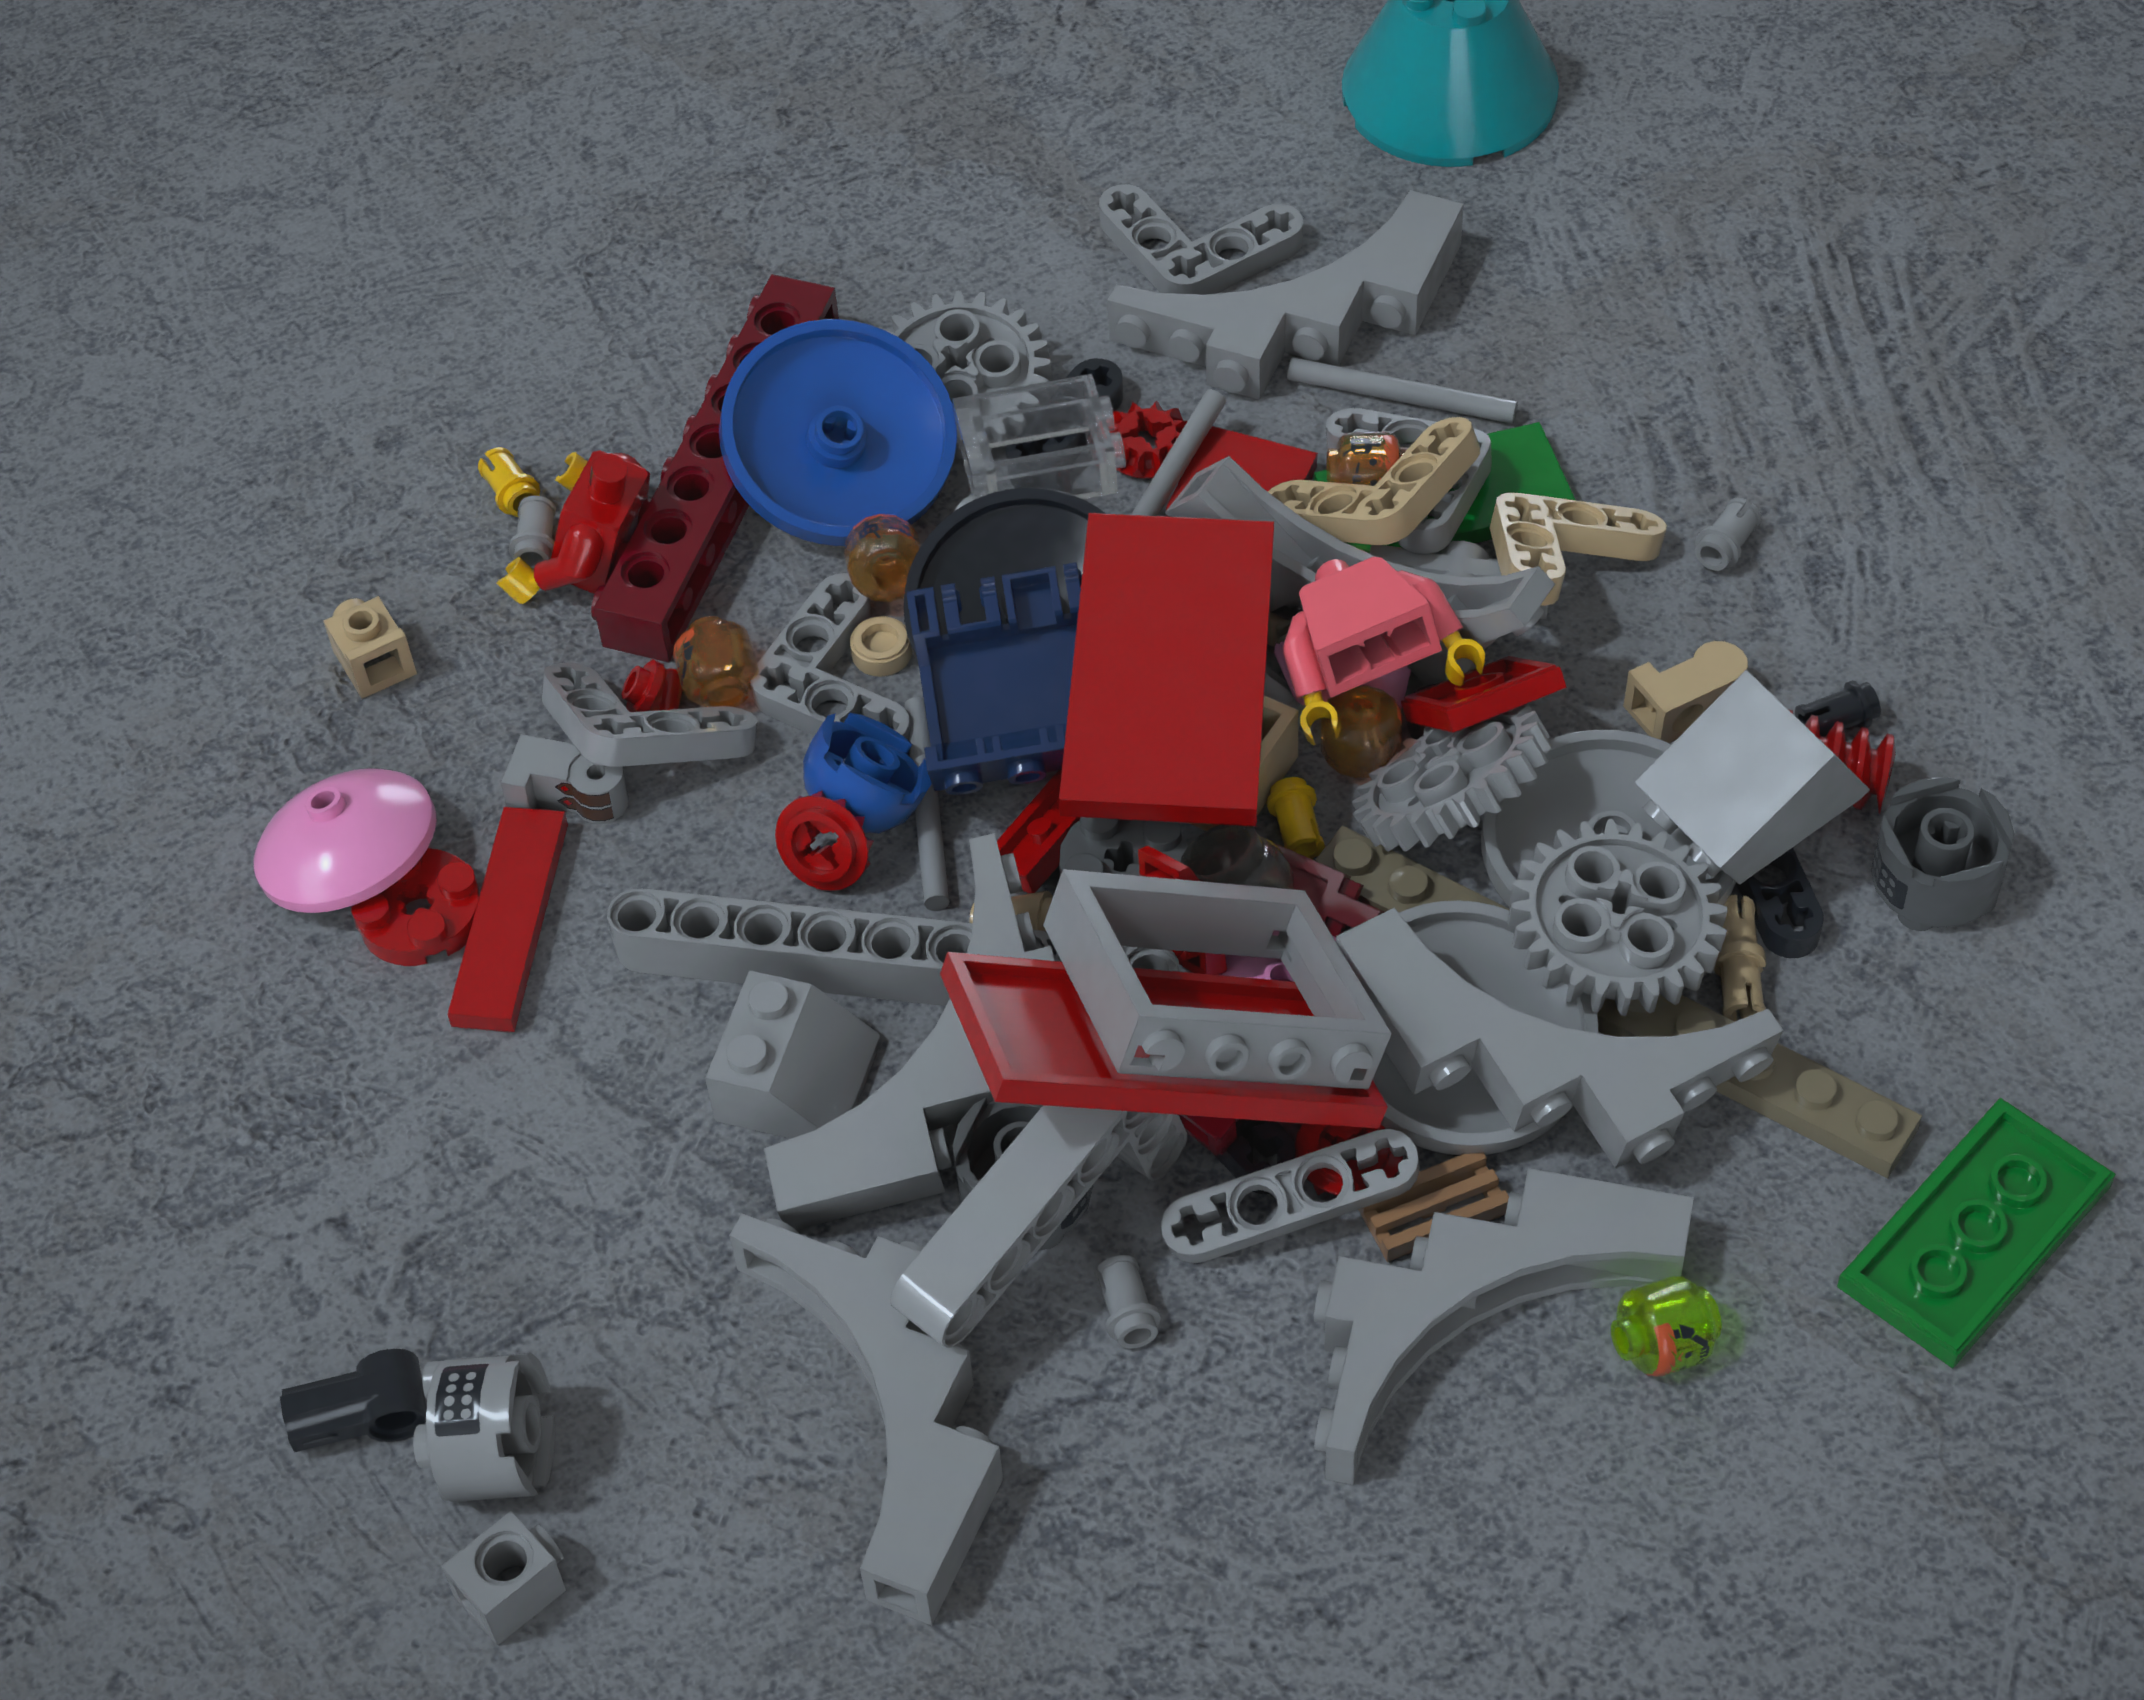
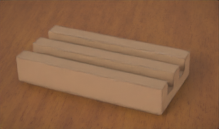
M1484 1153L1462 1154L1419 1171L1417 1181L1410 1190L1391 1199L1358 1209L1387 1262L1411 1253L1416 1236L1429 1238L1432 1219L1394 1235H1390L1388 1230L1420 1217L1423 1219L1433 1216L1434 1212H1444L1446 1207L1480 1193H1483L1484 1199L1446 1214L1483 1221H1491L1506 1215L1509 1195L1506 1190H1500L1498 1186L1499 1178L1493 1169L1489 1170L1487 1168V1158Z

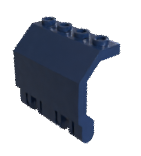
M1077 562L1063 564L1070 613L1067 614L1063 613L1055 566L1002 575L1008 624H1003L994 576L981 578V586L979 588L981 604L985 608L986 621L963 625L960 592L956 590L955 583L941 585L948 634L942 635L934 587L907 591L912 635L919 665L931 747H925L924 752L927 772L934 791L945 790L948 794L963 795L982 789L983 783L1008 779L1013 784H1029L1045 778L1046 772L1062 770L1082 572L1078 569Z

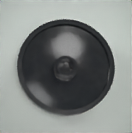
M1023 487L1006 489L979 497L947 516L928 535L919 548L906 580L903 603L904 622L916 660L917 655L912 635L907 591L934 587L942 635L948 634L941 585L955 583L956 590L960 592L963 625L986 621L985 608L981 604L979 588L981 586V578L994 576L1003 624H1008L1002 575L1055 566L1063 613H1070L1063 564L1077 562L1078 569L1083 572L1088 514L1106 513L1088 501L1069 493L1053 489Z

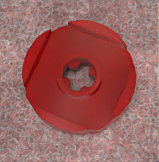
M427 848L416 865L399 881L376 896L351 906V913L365 945L376 957L395 965L428 964L425 956L436 955L445 949L447 956H450L467 944L480 896L474 870L469 864L446 851ZM427 899L428 903L432 905L429 909L418 908L413 915L406 914V905L411 901Z

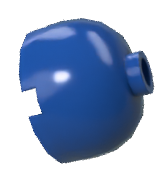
M849 713L844 722H834L835 714L828 715L809 744L803 759V780L808 795L811 796L823 791L825 798L831 800L846 799L845 808L854 817H865L862 829L866 834H879L903 824L916 810L932 784L927 772L925 758L918 767L914 760L907 755L912 744L903 735L882 722L854 713Z

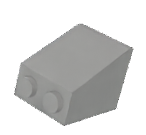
M1747 670L1634 782L1650 798L1642 807L1645 812L1669 835L1679 827L1693 841L1689 846L1691 848L1688 855L1696 863L1706 862L1709 865L1707 873L1712 878L1723 870L1738 884L1746 881L1855 804L1870 790L1821 740Z

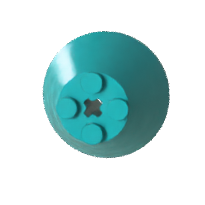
M1388 0L1349 57L1342 77L1343 105L1348 107V110L1355 119V128L1364 138L1379 149L1398 158L1418 164L1441 167L1472 166L1474 157L1502 151L1503 157H1506L1526 147L1550 123L1557 107L1559 92L1558 75L1555 65L1519 0Z

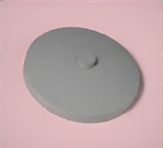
M1586 730L1549 739L1548 741L1552 747L1544 753L1548 760L1547 763L1534 768L1538 777L1535 780L1518 785L1522 792L1519 797L1504 798L1500 801L1499 804L1502 809L1500 812L1484 813L1481 833L1483 861L1489 879L1503 901L1509 907L1511 906L1509 899L1513 881L1518 879L1523 859L1533 860L1535 847L1539 842L1553 848L1556 831L1562 829L1576 840L1581 822L1586 821L1597 835L1604 834L1607 820L1613 819L1619 834L1628 835L1635 822L1641 823L1643 830L1642 838L1649 841L1661 831L1666 832L1642 808L1650 798L1634 782L1672 744L1648 735L1621 730ZM1678 827L1671 835L1667 833L1665 848L1672 852L1687 844L1690 846L1693 841ZM1688 855L1686 864H1687L1688 866L1697 864V863ZM1721 870L1714 878L1707 873L1704 883H1718L1721 885L1722 889L1717 904L1724 906L1733 891L1736 881ZM1571 933V934H1574V935H1576V936L1586 937V936H1583V935L1578 934V933Z
M1454 900L1426 903L1399 912L1422 943L1466 982L1515 1010L1561 1027L1598 1033L1597 1012L1592 1011L1591 995L1583 992L1576 1000L1569 1003L1566 1001L1568 985L1563 981L1547 989L1542 986L1546 971L1545 966L1526 970L1524 964L1528 949L1513 948L1512 942L1515 927L1508 926L1507 924L1509 910L1491 904ZM1384 1051L1373 1077L1375 1085L1388 1106L1381 1125L1385 1129L1401 1131L1411 1138L1415 1146L1450 1155L1484 1153L1488 1155L1504 1152L1535 1140L1549 1131L1565 1116L1563 1115L1558 1120L1543 1127H1538L1534 1121L1514 1132L1472 1067L1463 1079L1448 1088L1437 1090L1432 1085L1413 1095Z

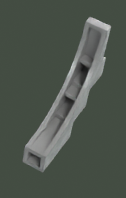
M1410 190L1393 216L1362 245L1333 263L1303 276L1249 291L1207 295L1158 293L1116 285L1107 300L1109 340L1128 347L1139 348L1183 362L1206 367V385L1229 393H1237L1260 400L1284 353L1302 357L1306 360L1339 366L1362 321L1416 335L1461 246L1464 204Z
M1230 456L1197 472L1165 512L1169 517L1274 521L1270 612L1285 605L1290 610L1299 605L1302 606L1298 592L1303 586L1315 581L1317 570L1325 562L1339 559L1345 561L1350 567L1371 557H1376L1342 542L1300 517L1263 489ZM1386 561L1396 571H1407L1435 581L1463 626L1459 630L1462 638L1477 641L1483 649L1490 646L1503 635L1512 632L1515 636H1518L1532 628L1544 613L1540 605L1555 585L1539 566L1503 576L1461 577L1424 572ZM1442 641L1440 642L1442 651L1407 665L1425 686L1448 680L1445 673L1448 650ZM1467 658L1456 660L1463 673L1476 669L1475 664Z
M995 833L969 839L975 880L972 936L967 953L1055 961L1051 946L1037 949L1029 913L1025 912L1015 915L1010 894L1021 892L1023 889L1014 853L1000 856ZM949 999L935 1028L904 1067L865 1101L814 1131L764 1148L777 1212L783 1222L797 1230L945 1192L940 1170L952 1167V1162L943 1127L959 1123L973 1104L985 1097L987 1098V1104L994 1101L951 999Z
M1395 908L1336 936L1337 945L1391 1032L1385 1052L1413 1095L1432 1085L1437 1090L1448 1088L1463 1079L1472 1067L1514 1132L1534 1121L1538 1127L1551 1124L1565 1115L1573 1105L1615 1169L1637 1158L1640 1164H1645L1667 1152L1675 1143L1673 1137L1684 1113L1700 1106L1711 1098L1717 1091V1085L1736 1076L1739 1082H1744L1768 1068L1774 1060L1771 1055L1784 1031L1769 1008L1723 1027L1671 1037H1615L1565 1028L1515 1010L1466 982L1422 943Z
M1528 1168L1523 1194L1513 1192L1509 1194L1504 1224L1434 1212L1429 1238L1416 1236L1410 1269L1338 1256L1333 1282L1320 1281L1314 1310V1322L1325 1323L1324 1350L1333 1352L1328 1388L1338 1390L1334 1410L1321 1408L1315 1436L1314 1450L1326 1452L1325 1480L1354 1484L1368 1438L1394 1393L1429 1355L1469 1326L1518 1303L1569 1290L1626 1286L1678 1291L1694 1197Z
M741 1214L729 1235L737 1270L784 1292L821 1320L855 1359L878 1402L886 1431L887 1473L879 1520L860 1567L866 1600L932 1626L1003 1481L999 1446L993 1444L990 1438L982 1432L966 1426L952 1429L974 1385L969 1350L964 1349L960 1343L950 1348L943 1347L928 1334L925 1335L923 1330L891 1306L890 1297L897 1280L924 1247L910 1241H903L898 1244L878 1236L867 1257L863 1258L846 1244L837 1241H828L825 1244L800 1235L792 1226L777 1219L762 1221Z

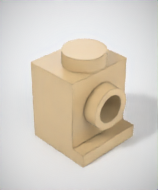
M379 596L366 602L357 598L346 600L335 609L333 617L323 621L333 652L362 699L417 674L406 635L401 628H398ZM390 652L392 657L368 668L364 667L363 663Z

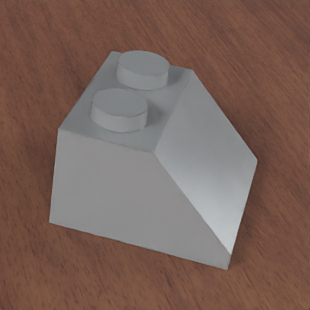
M749 970L705 1077L714 1120L786 1138H794L818 1129L858 1105L881 1044L880 1034L812 984Z

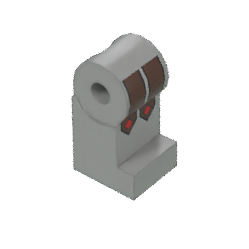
M520 734L501 781L506 807L527 809L541 807L577 813L584 821L592 824H606L615 821L624 814L628 807L629 796L623 766L608 767L590 762L582 756L572 743Z

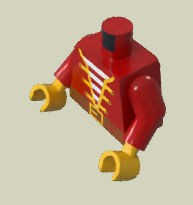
M601 450L592 452L588 461L576 452L569 454L565 459V463L570 467L563 475L557 476L555 481L571 492L560 514L551 559L538 562L533 569L521 557H517L507 565L505 570L508 574L498 580L496 584L519 604H524L530 600L540 588L544 591H549L571 584L595 594L599 586H606L615 569L618 549L624 541H630L638 525L641 506L648 498L650 473L635 458L625 453L612 454Z

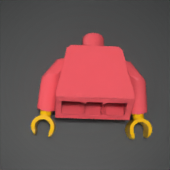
M1371 557L1350 567L1343 560H1329L1317 570L1315 581L1303 586L1298 592L1303 611L1292 617L1283 645V655L1296 698H1303L1306 706L1302 710L1300 724L1307 741L1312 745L1316 744L1310 728L1312 723L1319 718L1331 720L1337 739L1341 734V723L1338 714L1331 704L1324 702L1321 692L1327 690L1332 698L1442 651L1441 641L1448 650L1445 673L1453 684L1462 686L1464 682L1463 671L1456 663V660L1460 658L1471 660L1479 674L1482 675L1485 664L1484 649L1477 641L1462 638L1459 630L1463 626L1439 585L1432 579L1403 570L1396 571L1382 557Z

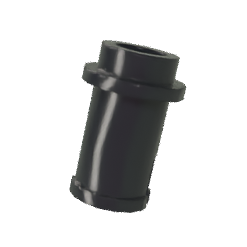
M1851 680L1845 683L1843 691L1805 705L1796 706L1795 717L1805 725L1812 715L1818 716L1820 736L1826 737L1837 721L1843 722L1844 730L1856 725L1860 728H1869L1872 725V719L1880 717L1881 706L1878 696L1870 683L1858 684L1856 681Z

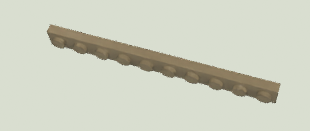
M1343 825L1316 859V861L1350 875L1351 880L1364 885L1358 900L1384 912L1395 908L1399 913L1426 903L1454 900L1480 902L1510 910L1393 850L1386 851L1381 844L1375 847L1369 838ZM1659 994L1655 1011L1652 1013H1648L1638 999L1631 1000L1627 1015H1620L1615 1000L1606 999L1602 1008L1597 1012L1598 1032L1615 1037H1671L1719 1028L1735 1022L1681 995L1679 1003L1674 1005ZM1777 1043L1771 1055L1774 1059L1773 1062L1763 1072L1744 1082H1739L1736 1076L1716 1086V1092L1887 1179L1919 1130L1922 1115Z

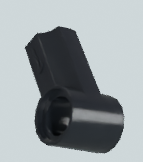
M386 1349L369 1354L358 1363L355 1372L282 1389V1396H280L282 1416L288 1440L294 1453L363 1435H368L371 1439L379 1442L402 1441L414 1437L415 1429L419 1424H426L427 1407L419 1359L413 1352L405 1349Z

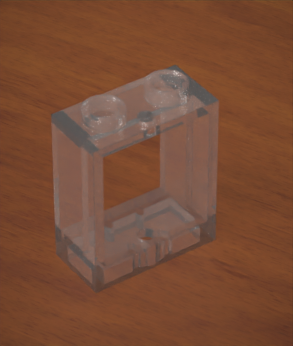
M1092 374L952 398L958 445L973 500L993 492L1023 487L1053 489L1082 499L1118 493L1116 468L1126 467L1123 441L1120 432L1110 433V431L1115 429L1110 398L1108 395L1098 396ZM1085 432L1088 442L1086 446L995 462L993 461L990 449Z

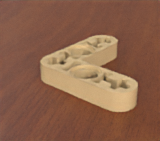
M1462 417L1447 418L1429 426L1375 486L1290 480L1271 488L1268 492L1300 517L1342 542L1387 545L1407 537L1415 530L1476 461L1480 454V445L1472 423L1468 419Z
M1509 492L1497 497L1490 523V532L1501 576L1539 566L1555 583L1540 605L1546 606L1554 604L1559 599L1566 572L1561 551L1635 561H1650L1656 559L1660 554L1667 525L1657 515L1636 508Z

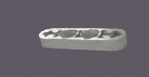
M1393 1129L1376 1130L1183 1196L1169 1205L1161 1221L1162 1236L1171 1253L1178 1259L1192 1264L1201 1263L1391 1199L1410 1190L1417 1181L1420 1171L1417 1148L1411 1138L1401 1131ZM1382 1148H1390L1394 1157L1406 1155L1407 1159L1398 1163L1399 1175L1394 1178H1387L1382 1169L1361 1174L1366 1188L1355 1192L1352 1171L1345 1160L1356 1157L1358 1168L1362 1170L1378 1163L1377 1151ZM1316 1169H1332L1343 1180L1341 1192L1329 1202L1313 1201L1304 1192L1305 1179ZM1256 1190H1263L1275 1196L1278 1203L1276 1214L1270 1221L1264 1224H1250L1243 1220L1239 1214L1240 1202L1246 1194ZM1226 1201L1227 1213L1237 1231L1236 1233L1226 1236L1221 1222L1202 1230L1204 1241L1197 1245H1191L1186 1236L1175 1238V1233L1184 1229V1217L1195 1214L1200 1223L1219 1219L1221 1217L1215 1204Z

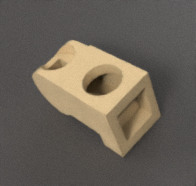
M1712 641L1700 646L1693 658L1660 673L1650 662H1647L1628 672L1623 707L1648 736L1671 743L1677 740L1748 669V659L1744 652L1736 645L1725 641Z

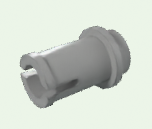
M529 496L521 500L518 507L517 533L509 542L511 558L514 560L517 557H521L533 569L538 562L551 559L553 551L552 530L556 507L549 499L542 496Z
M1733 498L1726 504L1724 511L1714 524L1703 528L1698 533L1695 540V555L1703 566L1710 570L1720 571L1724 568L1732 567L1738 562L1742 552L1741 546L1761 524V513L1756 505L1752 503L1742 518H1739L1737 514L1744 507L1747 500L1744 498Z
M1118 1255L1104 1260L1097 1266L1098 1271H1095L1094 1274L1098 1284H1100L1110 1316L1106 1322V1330L1109 1336L1117 1340L1118 1344L1123 1348L1131 1349L1147 1345L1158 1334L1157 1326L1160 1324L1161 1316L1157 1307L1148 1302L1136 1258L1129 1255Z

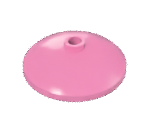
M358 769L323 779L295 795L270 820L255 850L253 867L256 879L272 902L280 907L296 912H329L363 902L399 881L421 859L435 832V806L427 790L419 781L397 771Z

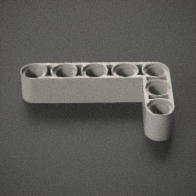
M1043 1105L902 1273L892 1290L890 1297L891 1306L943 1347L950 1348L957 1345L974 1329L1116 1156L1151 1181L1160 1179L1174 1166L1181 1156L1187 1141V1132L1179 1115Z

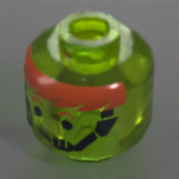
M1669 1276L1631 1288L1623 1294L1617 1306V1320H1614L1611 1324V1338L1617 1353L1625 1361L1631 1360L1638 1370L1648 1376H1665L1701 1364L1711 1356L1715 1342L1721 1335V1316L1713 1296L1707 1289L1697 1286L1683 1276Z

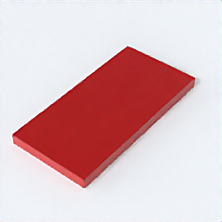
M1102 513L1088 514L1059 793V816L1256 826L1274 521Z
M947 952L940 972V976L995 1102L1379 1129L1388 1108L1373 1080L1369 1089L1117 1073L1061 961ZM1133 968L1153 1005L1314 1016L1295 982ZM1138 1045L1134 1057L1149 1058L1150 1054H1146L1143 1047Z

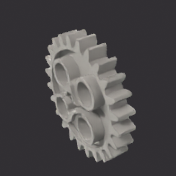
M956 291L952 304L945 305L938 294L932 295V308L926 311L919 304L911 303L913 317L909 320L894 314L891 317L894 333L887 332L899 337L917 350L937 372L949 393L957 426L956 459H961L965 445L973 444L980 456L984 455L986 450L985 441L991 438L1002 447L1007 446L1005 431L1011 429L1018 432L1025 424L1024 416L1031 417L1040 407L1039 400H1046L1050 396L1048 381L1053 380L1047 340H1041L1038 323L1027 325L1024 309L1021 308L1009 314L1007 299L1001 298L992 307H988L985 292H980L972 303H965L962 292Z
M1524 704L1454 733L1426 726L1424 736L1417 740L1412 738L1405 739L1403 741L1405 749L1400 753H1390L1384 756L1387 762L1386 766L1369 771L1368 775L1372 781L1358 787L1357 790L1361 796L1352 802L1356 809L1353 815L1375 847L1382 844L1386 851H1390L1398 845L1401 846L1403 851H1408L1419 840H1421L1426 848L1436 840L1438 835L1443 833L1446 834L1448 839H1452L1462 827L1466 825L1473 828L1478 826L1479 816L1485 812H1500L1502 809L1499 802L1504 798L1519 797L1522 794L1518 785L1535 780L1538 776L1534 768L1548 761L1544 753L1552 747L1547 739L1550 736L1536 711H1532L1529 704Z
M1613 819L1607 820L1604 834L1597 835L1586 821L1581 822L1576 840L1562 829L1557 830L1553 848L1539 842L1536 844L1533 860L1523 859L1518 879L1513 881L1509 899L1511 906L1507 924L1508 926L1515 927L1512 942L1513 948L1528 949L1524 964L1526 970L1545 966L1546 971L1542 984L1544 988L1553 987L1563 981L1568 985L1566 1001L1572 1003L1584 992L1591 995V1007L1594 1012H1598L1602 1008L1606 999L1615 1000L1620 1015H1627L1631 1000L1636 999L1640 1001L1648 1013L1654 1012L1659 994L1672 1004H1678L1684 986L1697 991L1700 988L1704 972H1713L1727 931L1723 928L1727 906L1717 904L1722 887L1718 883H1704L1709 865L1705 862L1688 866L1686 862L1691 847L1687 844L1678 847L1672 852L1666 849L1667 832L1661 831L1651 841L1643 839L1642 826L1638 822H1635L1631 827L1628 835L1619 834ZM1571 933H1578V934H1581V935L1586 936V937L1576 936V935L1571 934ZM1637 948L1645 949V950H1648V951H1650V952H1644V951H1641V950H1639V949H1637Z

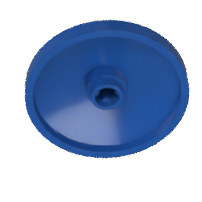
M823 319L796 324L780 330L758 344L743 359L734 372L725 392L720 415L719 437L723 461L734 486L743 499L762 518L778 529L806 541L832 546H855L886 539L901 532L900 529L902 531L906 529L903 525L907 526L903 524L905 522L895 517L878 516L870 520L866 519L853 529L864 518L876 514L896 515L912 525L931 508L947 481L954 461L957 444V426L953 404L944 383L931 364L911 345L899 337L869 324L842 319ZM883 520H888L890 523H884ZM865 522H869L868 525L878 524L879 530L876 532L881 538H877L873 532L860 538L859 532L865 527Z

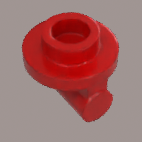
M654 659L650 660L643 668L638 665L635 666L628 675L621 694L622 699L627 701V710L629 712L679 709L683 691L681 687L682 677L680 678L682 672L673 668L666 669L663 663Z

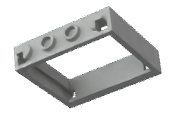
M1062 870L1043 926L1117 1073L1369 1089L1391 1037V1032L1304 890ZM1273 931H1279L1278 936L1272 935ZM1122 946L1281 959L1314 1016L1153 1005ZM1138 1045L1143 1047L1146 1054H1150L1149 1058L1134 1057Z

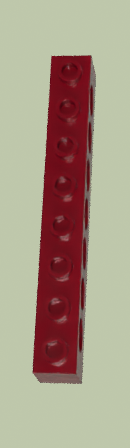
M771 274L762 293L752 298L748 308L747 321L740 334H734L731 337L727 347L726 360L718 375L713 374L708 380L705 400L697 415H691L688 418L683 431V441L675 456H669L666 459L661 472L660 484L652 499L647 498L643 502L638 516V525L630 541H624L620 545L615 559V569L606 586H599L594 594L591 615L593 620L597 621L602 647L670 662L675 642L686 631L749 507V504L740 495L727 472L720 447V415L729 382L743 359L769 336L790 326L808 321L839 319L835 287Z

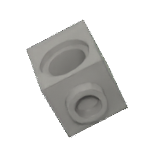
M512 1511L441 1566L454 1598L497 1646L566 1591L557 1566L564 1559V1556L555 1541L538 1524L531 1530H528ZM514 1566L524 1567L522 1573L512 1580H495L507 1568Z

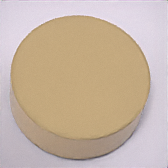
M878 616L866 619L858 624L851 633L850 647L852 660L855 666L865 674L878 677L889 676L901 671L911 659L912 647L907 636L906 626L895 618Z

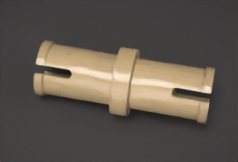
M1729 895L1724 905L1727 906V914L1723 928L1727 931L1714 967L1715 973L1721 977L1722 1014L1733 1021H1737L1736 1010L1740 1009L1741 1019L1766 1010L1763 1002L1761 972L1763 967L1766 966V957L1763 947L1757 944L1755 904L1752 899L1743 896L1741 899L1742 912L1738 913L1737 895Z

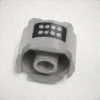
M519 1353L427 1362L423 1370V1391L427 1400L426 1424H419L416 1427L413 1447L417 1465L420 1468H432L433 1477L437 1483L441 1499L458 1502L538 1495L535 1488L545 1487L549 1481L555 1444L554 1415L541 1416L537 1394L551 1393L548 1378L540 1360L532 1353Z

